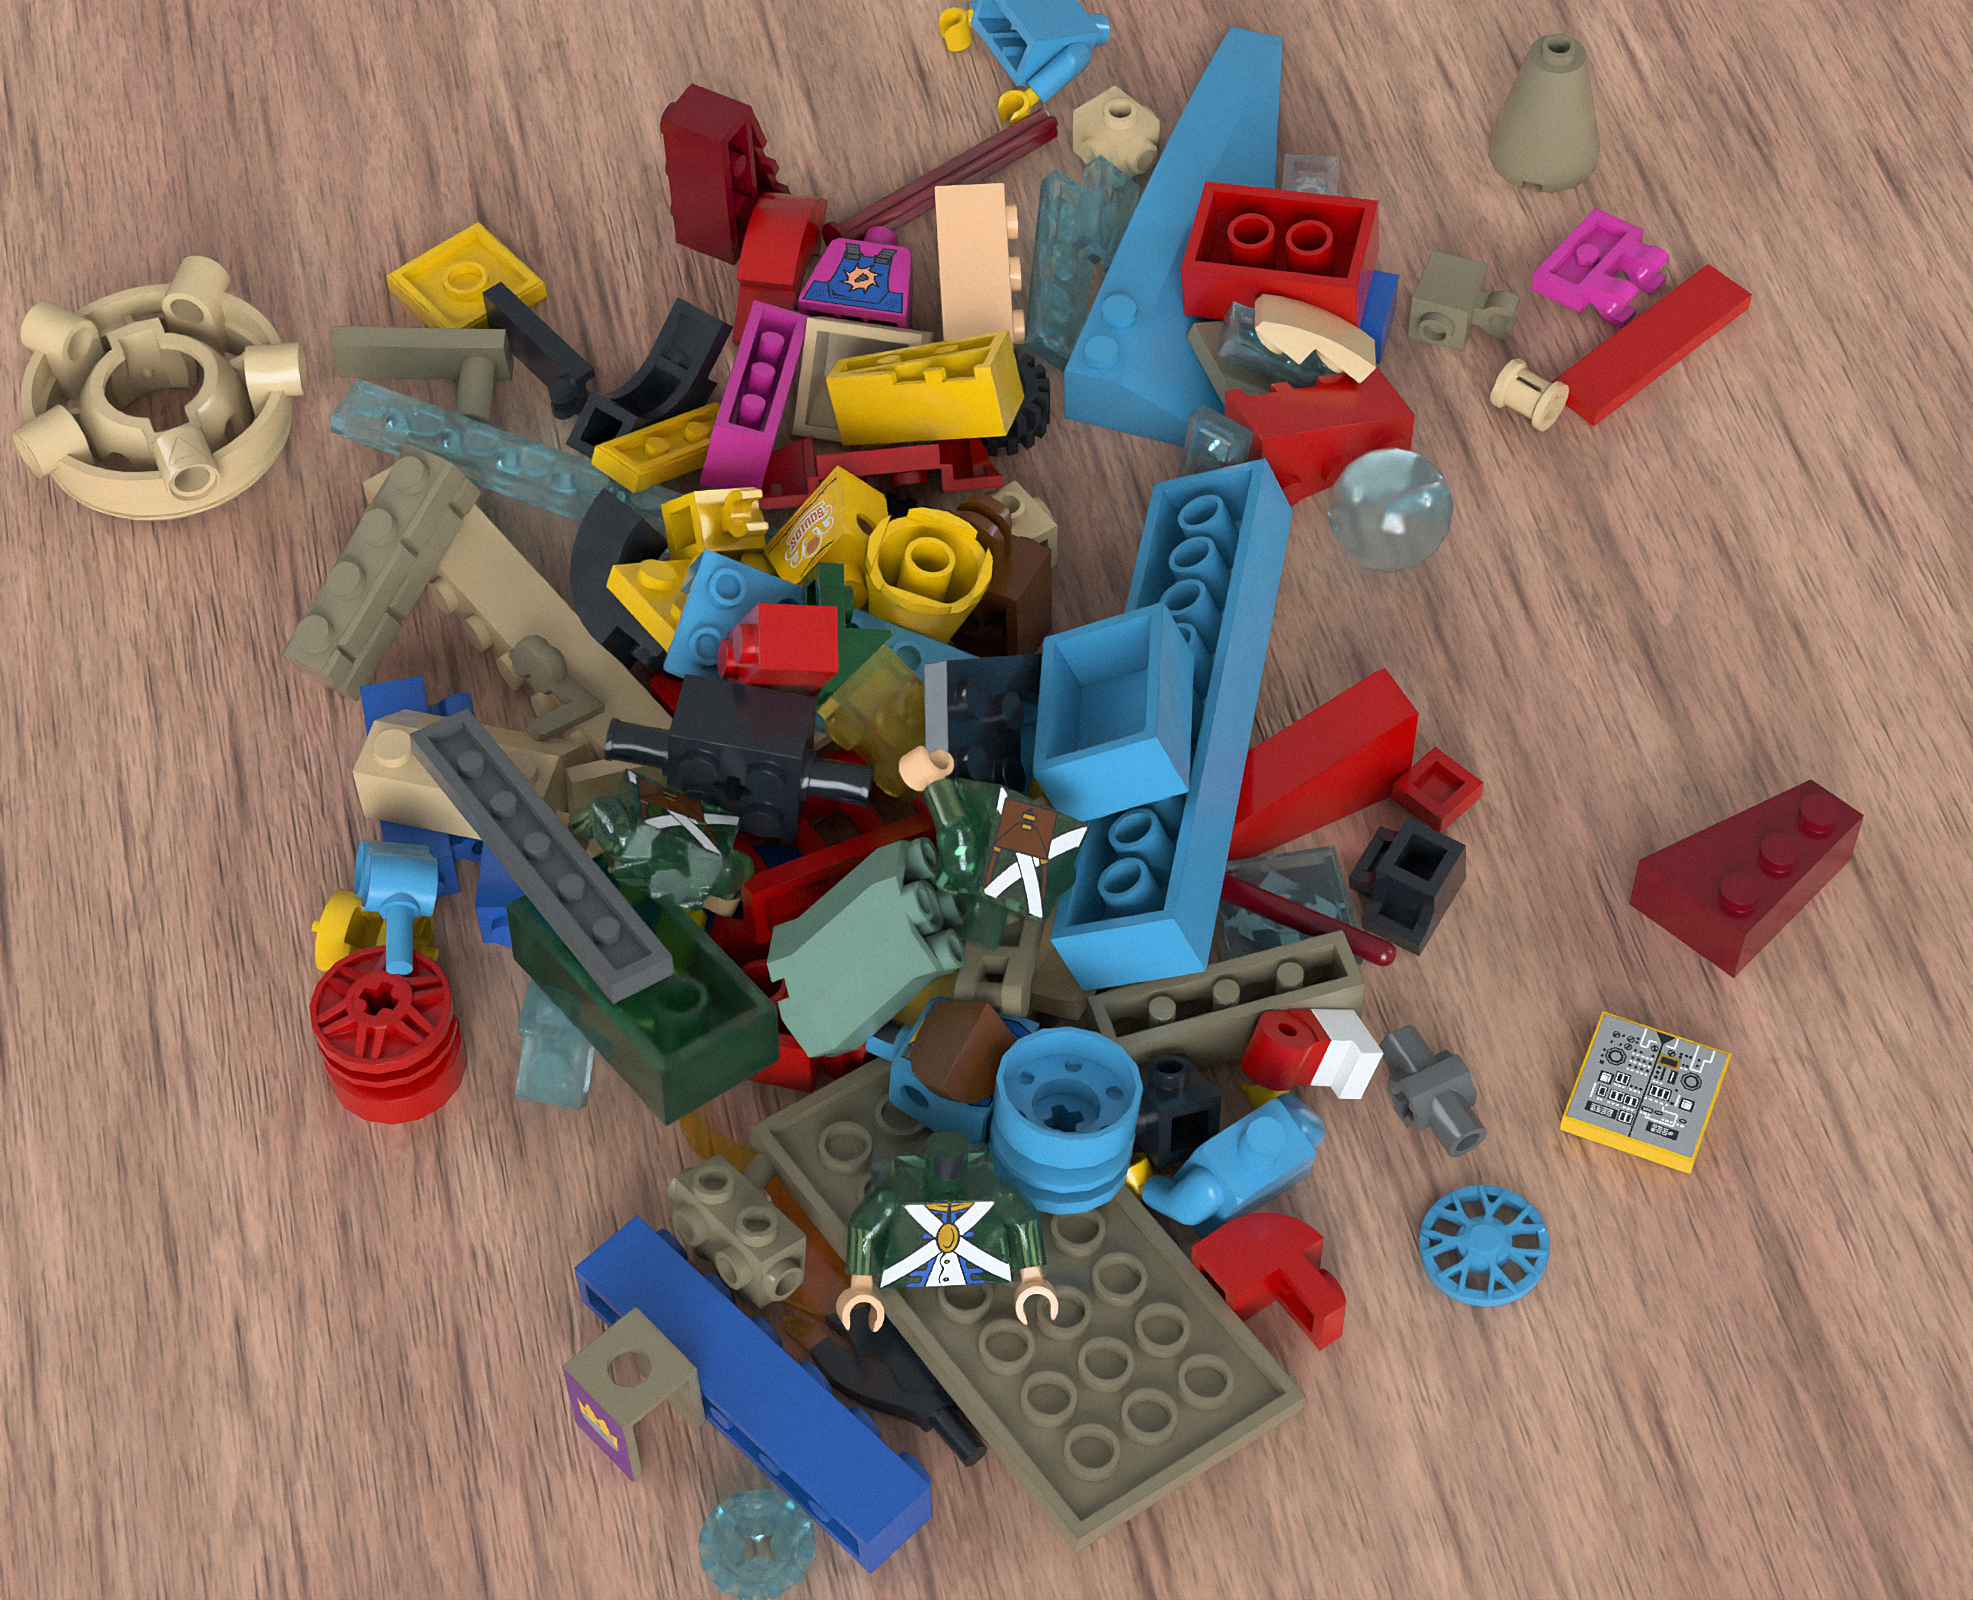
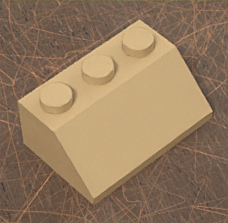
M404 709L374 720L352 771L364 817L481 840L412 753L409 734L446 717ZM481 724L555 814L557 811L565 812L568 805L565 768L584 763L588 753L587 744L553 737L545 741H537L527 732Z

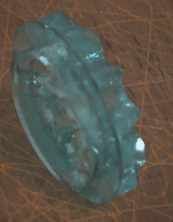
M750 1490L733 1495L720 1503L710 1513L702 1527L699 1538V1556L702 1569L714 1583L719 1594L725 1591L741 1600L764 1598L779 1600L783 1592L795 1584H803L805 1574L812 1560H815V1533L810 1518L798 1503L778 1492ZM774 1533L770 1541L771 1553L776 1558V1563L771 1559L767 1561L763 1557L756 1556L749 1563L745 1561L743 1565L741 1564L745 1559L746 1553L739 1535L744 1539L749 1537L751 1540L759 1542L766 1535L770 1537Z

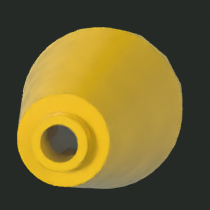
M920 507L909 509L907 516L890 522V516L881 520L871 533L865 550L869 614L947 644L989 587L993 557L989 547L987 552H985L981 544L976 540L978 531L969 522L947 511Z

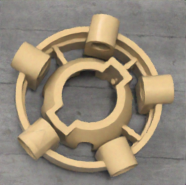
M203 256L184 258L172 282L169 284H154L119 291L98 299L74 313L47 300L40 301L26 314L21 327V342L25 348L34 353L25 369L21 384V409L25 424L12 431L13 443L23 461L38 478L42 479L50 474L69 496L101 513L138 521H162L206 512L234 499L255 484L268 471L284 448L292 424V396H305L307 394V367L302 343H282L275 328L262 313L246 301L226 293L230 286V277L227 271L219 263ZM225 352H228L237 357L228 361L223 355ZM194 359L203 367V385L193 400L184 406L188 423L155 433L149 418L129 416L120 412L135 402L137 398L154 391L168 388L192 389L197 382ZM70 399L74 401L79 399L77 408L66 409L65 406ZM251 404H252L253 412H254V415H255V420H254V422H253V413H252V409H251ZM229 419L234 431V438L230 443H228L225 435V427ZM116 453L124 455L129 459L134 472L121 471Z

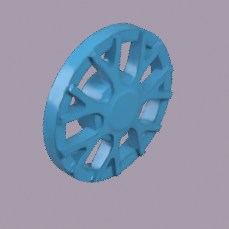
M1474 1185L1454 1190L1440 1198L1429 1209L1420 1229L1419 1256L1427 1276L1443 1293L1469 1305L1493 1307L1508 1304L1522 1298L1539 1283L1545 1273L1549 1259V1234L1541 1215L1527 1200L1505 1188ZM1481 1201L1485 1216L1469 1219L1461 1204ZM1502 1205L1519 1213L1518 1217L1508 1225L1494 1218ZM1440 1218L1460 1226L1457 1236L1445 1235L1433 1231V1228ZM1535 1234L1538 1243V1249L1516 1248L1512 1246V1236ZM1430 1241L1439 1243L1430 1248ZM1456 1249L1460 1262L1441 1271L1433 1257ZM1510 1259L1527 1273L1516 1284H1513L1501 1271ZM1526 1259L1537 1260L1534 1266H1532ZM1469 1270L1478 1274H1489L1488 1291L1465 1287ZM1455 1275L1461 1276L1459 1284L1450 1278ZM1499 1282L1504 1289L1494 1290V1284Z

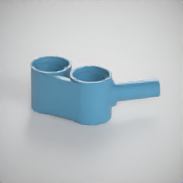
M361 839L355 864V897L361 898L363 911L379 912L380 916L386 920V971L389 974L407 975L413 970V920L418 916L431 917L434 910L438 886L437 858L432 857L429 847L425 845Z

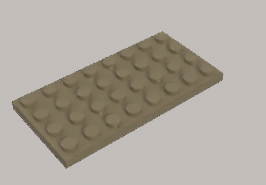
M881 1057L872 1060L750 1127V1144L757 1153L767 1154L774 1166L776 1177L853 1274L857 1228L874 1229L875 1236L878 1220L886 1217L889 1204L888 1191L891 1190L895 1161L900 1158L918 1157L933 1172L934 1155L948 1159L956 1158L963 1154L972 1155L891 1103L889 1100V1085L893 1062ZM988 1143L981 1154L987 1155ZM988 1156L983 1159L980 1172L968 1194V1198L975 1202L995 1203L991 1211L999 1214L1001 1234L977 1224L971 1229L976 1232V1237L967 1238V1240L977 1243L981 1249L1009 1263L1011 1282L1004 1281L986 1272L985 1274L972 1276L973 1279H986L987 1284L904 1287L905 1283L919 1282L920 1277L908 1278L905 1276L885 1288L879 1289L884 1269L917 1250L919 1245H924L930 1240H921L920 1234L893 1233L880 1239L874 1238L871 1276H873L872 1292L881 1302L884 1313L1075 1554L1303 1410L1306 1395L1126 1185L1109 1202L1088 1212L1056 1215L1030 1209L1007 1195L992 1176ZM902 1169L900 1179L902 1195H919L925 1191ZM968 1177L955 1189L960 1192L966 1184ZM1031 1220L1038 1264L1041 1266L1043 1279L1047 1280L1054 1287L1058 1301V1313L1055 1319L1052 1320L1049 1299L1042 1294L1029 1295L1023 1303L1027 1320L1026 1325L1018 1318L1014 1303L1015 1291L1022 1281L1020 1275L1021 1264L1013 1223ZM968 1262L969 1267H976Z

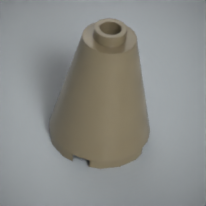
M1565 34L1546 35L1537 39L1531 45L1489 137L1488 158L1500 176L1510 184L1521 188L1523 181L1541 184L1540 192L1554 193L1572 189L1589 179L1600 154V142L1586 50L1579 41Z

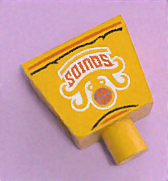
M837 465L770 540L766 548H763L764 553L781 579L802 587V579L817 563L844 564V585L852 586L854 608L860 609L868 597L865 550L871 533L881 520L888 517L885 495Z

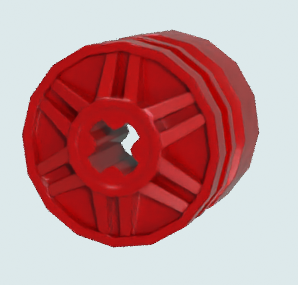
M386 945L360 949L335 962L317 982L309 1005L312 1030L317 1040L319 1052L323 1056L324 1068L331 1089L345 1109L365 1121L393 1125L419 1120L444 1106L461 1085L467 1066V1058L449 980L434 960L413 949L412 972L403 976L401 974H389L386 971Z

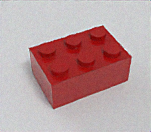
M1205 181L1181 266L1184 315L1255 324V301L1262 294H1269L1299 300L1322 308L1360 329L1379 251V201Z

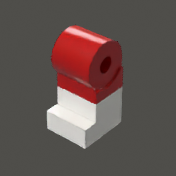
M1288 1008V1010L1267 1011L1260 1016L1253 1036L1241 1056L1240 1065L1249 1079L1269 1090L1285 1091L1294 1085L1331 1086L1339 1099H1361L1383 1052L1354 1009Z

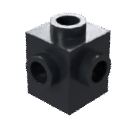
M1184 1053L1162 1055L1153 1058L1149 1062L1137 1064L1143 1092L1134 1141L1157 1167L1188 1160L1199 1146L1219 1133L1221 1093L1216 1089L1213 1081L1208 1076H1204Z

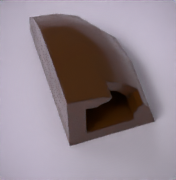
M935 1001L917 1033L910 1053L912 1072L929 1091L937 1096L950 1101L975 1104L991 1096L994 1092L996 1076L1002 1056L1013 1046L1017 1039L989 1002Z

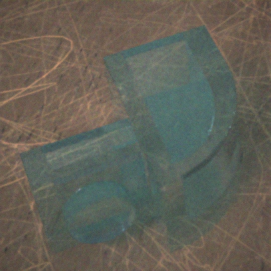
M559 959L543 962L536 969L530 981L517 1035L523 1036L515 1098L581 1109L587 1104L595 1040L609 1034L613 1003L581 963Z

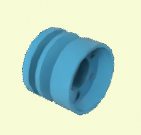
M1075 1027L1041 1029L1018 1039L1002 1056L995 1081L992 1106L994 1113L990 1124L987 1156L992 1176L1007 1195L1030 1209L1062 1215L1084 1213L1109 1202L1125 1185L1131 1163L1143 1085L1137 1064L1123 1047L1097 1032Z

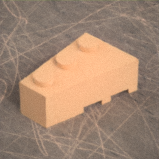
M1004 183L935 186L936 241L943 341L1009 330L1013 348L1015 344H1025L1023 309L1012 310L1011 292L1021 291L1020 256L1009 257L1008 239H1018L1016 204H1005Z

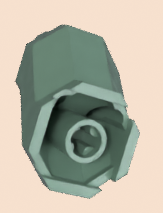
M921 837L912 841L900 840L877 848L799 918L773 927L767 966L771 981L775 982L784 979L789 998L777 1001L782 1021L809 1058L823 1055L835 1057L858 1049L935 979L958 972L959 968L964 967V941L959 940L958 935L965 913L971 915L968 898L940 886L939 880L945 873L940 867L937 851L928 837Z

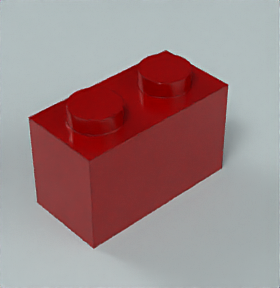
M758 603L727 634V639H721L717 659L719 677L721 679H728L729 682L812 696L839 673L837 606Z

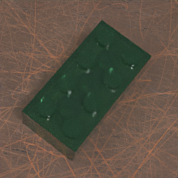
M614 846L592 859L672 955L674 974L613 1004L526 895L506 904L513 959L664 1125L668 1126L780 1060L777 1006L680 905H661L651 898L649 892L616 879L615 876L635 871L631 865H637L631 862L624 853Z

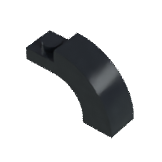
M677 297L643 365L619 389L606 394L591 391L566 445L592 459L595 446L705 406L717 385V382L708 377L733 326Z
M603 488L586 512L574 541L570 562V588L573 603L582 624L590 635L630 670L638 660L658 676L664 669L663 665L667 652L606 585L613 565L641 563L648 559L658 560L668 548V543L642 516L606 488Z

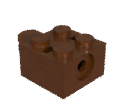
M980 493L968 494L959 504L957 512L940 507L938 510L947 511L969 522L978 531L976 540L981 544L985 552H987L989 547L993 557L992 578L986 593L946 645L979 658L1035 654L1044 637L1047 636L1052 628L1051 549L1041 546L1028 537L1013 535L1010 510L991 496Z

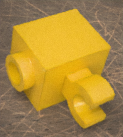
M756 487L693 491L661 504L670 560L692 559L700 555L705 549L723 556H731L766 548L764 534L769 529L768 522H764V516L758 504V500L763 497L762 490Z

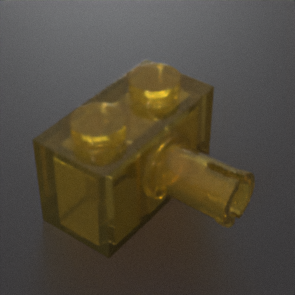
M884 644L816 711L825 720L823 726L828 735L846 750L854 749L867 764L875 765L874 782L888 795L895 798L900 796L908 805L923 791H916L904 782L899 772V761L902 756L919 745L925 747L924 683Z

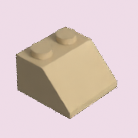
M825 316L808 317L792 435L812 436L817 439L842 442L826 382V377L837 360L934 343L935 333ZM911 442L892 443L880 448L909 447Z

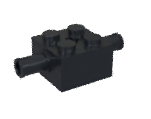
M685 674L669 730L623 722L612 718L604 750V759L606 761L616 760L662 769V775L667 776V788L701 800L704 813L739 816L737 826H712L745 831L763 838L778 837L794 841L797 839L805 802H808L809 796L858 804L861 807L867 808L875 765L868 764L866 766L817 757V750L813 749L817 697Z

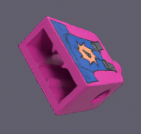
M882 226L869 228L865 233L863 241L845 238L832 240L799 295V313L810 317L825 316L911 329L914 291L912 252L906 247L897 246L898 237L896 234Z

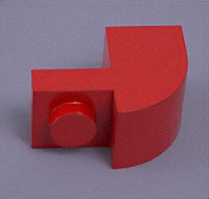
M1261 1212L1248 1214L1224 1224L1191 1247V1262L1243 1322L1274 1301H1277L1319 1350H1322L1342 1336L1346 1297L1336 1278L1326 1269H1320L1324 1237L1307 1223L1279 1213Z

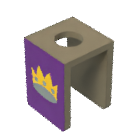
M634 1307L562 1366L576 1423L633 1482L643 1474L633 1425L666 1399L695 1429H698L706 1422L697 1368L637 1307ZM635 1352L638 1370L646 1379L642 1383L631 1387L616 1384L608 1374L611 1363L621 1354Z

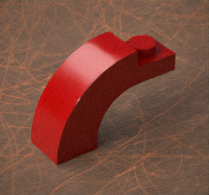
M765 192L758 199L747 226L736 277L740 283L732 342L736 346L740 345L754 300L798 313V298L801 293L807 264L811 256L820 255L822 227L825 222L827 209L826 199L775 192Z

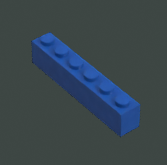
M636 1215L574 1268L582 1302L609 1327L634 1307H637L697 1368L705 1418L871 1574L933 1516L930 1487L932 1481L928 1472L908 1452L902 1451L897 1455L880 1439L881 1433L879 1428L865 1411L856 1405H852L847 1409L831 1394L832 1389L829 1382L816 1366L807 1360H803L798 1364L782 1349L783 1343L779 1335L767 1321L758 1315L749 1319L734 1305L735 1299L731 1291L718 1276L710 1271L702 1275L687 1262L688 1256L684 1248L670 1232L663 1228L655 1232Z

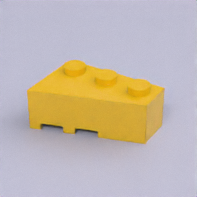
M1009 330L840 359L836 361L826 377L842 445H862L864 449H875L900 442L1007 436L1024 399Z

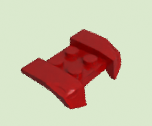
M810 436L771 453L761 488L763 497L760 499V510L801 507L819 487V482H823L837 465L867 483V477L889 475L890 487L924 484L929 482L928 471H935L936 484L940 493L1004 487L1002 475L992 465L980 438L933 440L932 444L825 454L816 455L815 457L813 437Z

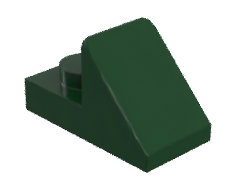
M817 563L802 579L803 605L837 606L839 673L812 695V697H817V707L895 634L894 630L846 628L845 624H850L853 617L854 592L851 585H844V564Z

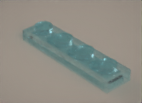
M1055 169L1041 180L1023 347L1034 353L1038 358L1047 361L1064 372L1087 320L1098 197Z

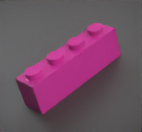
M756 300L753 301L714 424L699 482L700 485L714 489L762 488L803 345L807 318L810 316Z

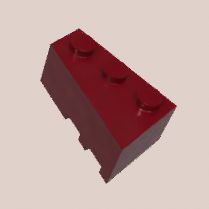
M691 83L676 102H672L666 107L660 121V132L663 135L666 155L665 173L669 179L671 195L670 213L674 219L676 243L735 265L740 259L747 226L760 196L765 192L791 194L787 185L779 183L775 177L780 169L776 160L767 157L763 151L767 140L752 107Z
M1810 779L1640 859L1629 904L1734 978L1851 860L1864 815Z

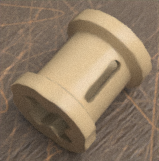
M1520 358L1512 359L1498 375L1491 391L1490 402L1498 408L1508 406L1531 419L1533 428L1544 432L1556 421L1563 410L1568 398L1569 387L1561 381H1556L1552 384L1527 370V362Z

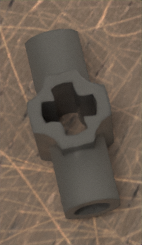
M1412 1025L1404 1026L1387 1035L1379 1045L1383 1052L1382 1058L1393 1073V1075L1389 1076L1387 1089L1392 1097L1395 1111L1407 1128L1412 1127L1416 1132L1430 1126L1447 1153L1452 1157L1461 1156L1476 1148L1485 1139L1487 1130L1471 1108V1106L1475 1105L1477 1091L1473 1086L1470 1071L1458 1054H1451L1447 1049L1434 1055L1417 1029Z

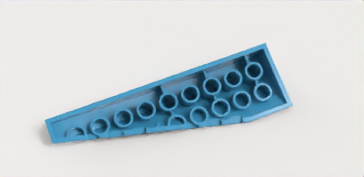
M1231 26L1215 52L1179 118L1147 183L1064 370V418L1222 456L1225 407L1186 336L1194 323L1228 320L1184 315L1181 266L1205 181L1275 189L1282 37Z

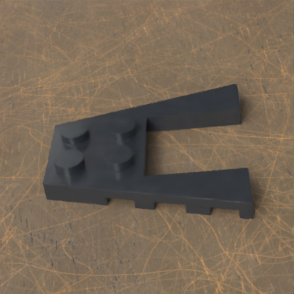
M1042 653L946 660L924 665L925 748L928 750V755L937 749L951 754L954 760V768L952 773L945 777L949 785L948 790L951 797H953L956 778H958L969 800L973 798L980 801V796L972 792L974 785L1000 797L1001 788L1005 787L1010 798L1022 801L1026 777L1021 764L1020 729L1024 722V709L1021 701L1038 707ZM927 788L926 797L935 803L932 794L929 793ZM1062 830L1059 832V834H1062L1067 830ZM1008 851L1005 853L1008 855H1015L1012 851Z

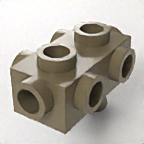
M719 1153L696 1167H690L681 1171L669 1184L667 1197L675 1205V1211L672 1216L673 1223L681 1239L688 1246L692 1247L693 1252L699 1258L712 1261L717 1266L722 1279L729 1287L735 1290L740 1299L755 1303L761 1309L773 1301L786 1299L798 1286L804 1283L806 1235L773 1204L771 1197L764 1190L775 1175L774 1166L767 1154H756L743 1172L740 1173Z

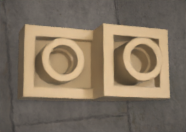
M1262 294L1255 301L1256 334L1270 351L1276 354L1284 352L1300 364L1316 349L1319 358L1329 369L1336 373L1344 371L1358 383H1361L1376 368L1375 340L1341 317L1314 305L1283 296Z

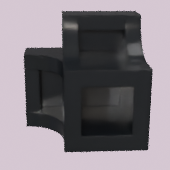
M1407 817L1399 831L1379 826L1349 876V888L1371 898L1361 917L1362 928L1420 956L1466 879V845Z

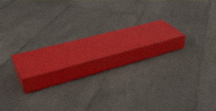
M1707 264L1555 378L1552 384L1556 381H1561L1568 385L1569 394L1565 405L1595 426L1749 308L1752 294Z

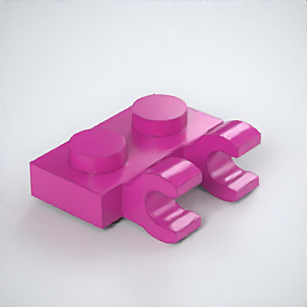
M1594 208L1535 270L1532 276L1531 290L1579 313L1591 303L1607 323L1623 328L1636 315V309L1627 306V304L1636 296L1638 289L1647 294H1655L1666 282L1667 276L1659 273L1658 270L1668 261L1669 254L1657 246L1643 244V229ZM1622 270L1627 274L1630 281L1614 278V276Z

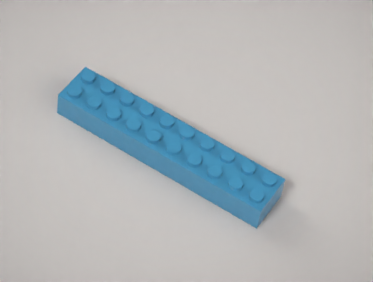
M1266 458L1158 482L1153 485L1124 613L1164 601L1194 655L1189 792L1076 824L1075 828L1087 825V829L1079 847L1071 850L1069 853L1050 941L1082 991L1206 972L1293 514V510Z

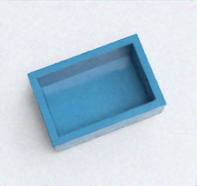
M1164 601L1044 637L1032 773L1066 827L1189 792L1194 655Z

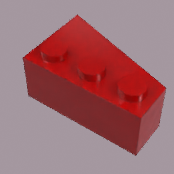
M1378 367L1361 383H1358L1345 372L1319 376L1315 382L1316 386L1293 389L1287 381L1273 383L1269 390L1270 393L1247 396L1241 388L1225 391L1221 468L1266 458L1292 507L1306 497L1330 487H1340L1356 476L1380 466L1392 465L1402 457L1410 454L1415 414Z

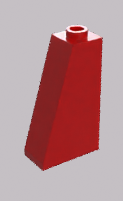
M1386 668L1372 673L1247 752L1225 870L1391 797L1393 783L1412 767L1419 713Z

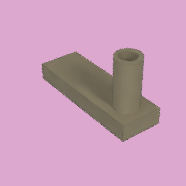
M332 326L329 346L340 377L459 380L454 424L464 432L481 433L489 428L494 382L512 381L514 359L506 329Z

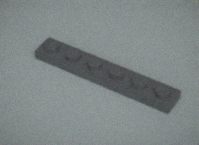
M468 708L409 734L414 756L613 1004L674 974L672 955Z

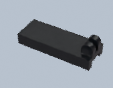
M502 282L482 292L489 329H506L512 354L548 387L553 416L560 420L569 419L574 415L579 417L591 393L586 388V382L595 377L594 368Z

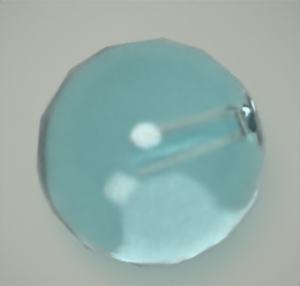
M1397 447L1369 450L1350 462L1333 484L1327 507L1329 523L1340 549L1364 568L1385 573L1412 569L1433 556L1449 534L1454 512L1450 489L1440 469L1419 453Z

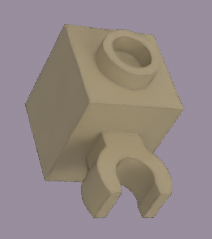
M1432 250L1412 297L1408 337L1433 345L1464 351L1473 326L1477 325L1481 326L1486 333L1493 337L1510 339L1517 320L1513 316L1520 297L1508 291L1484 293L1487 263Z

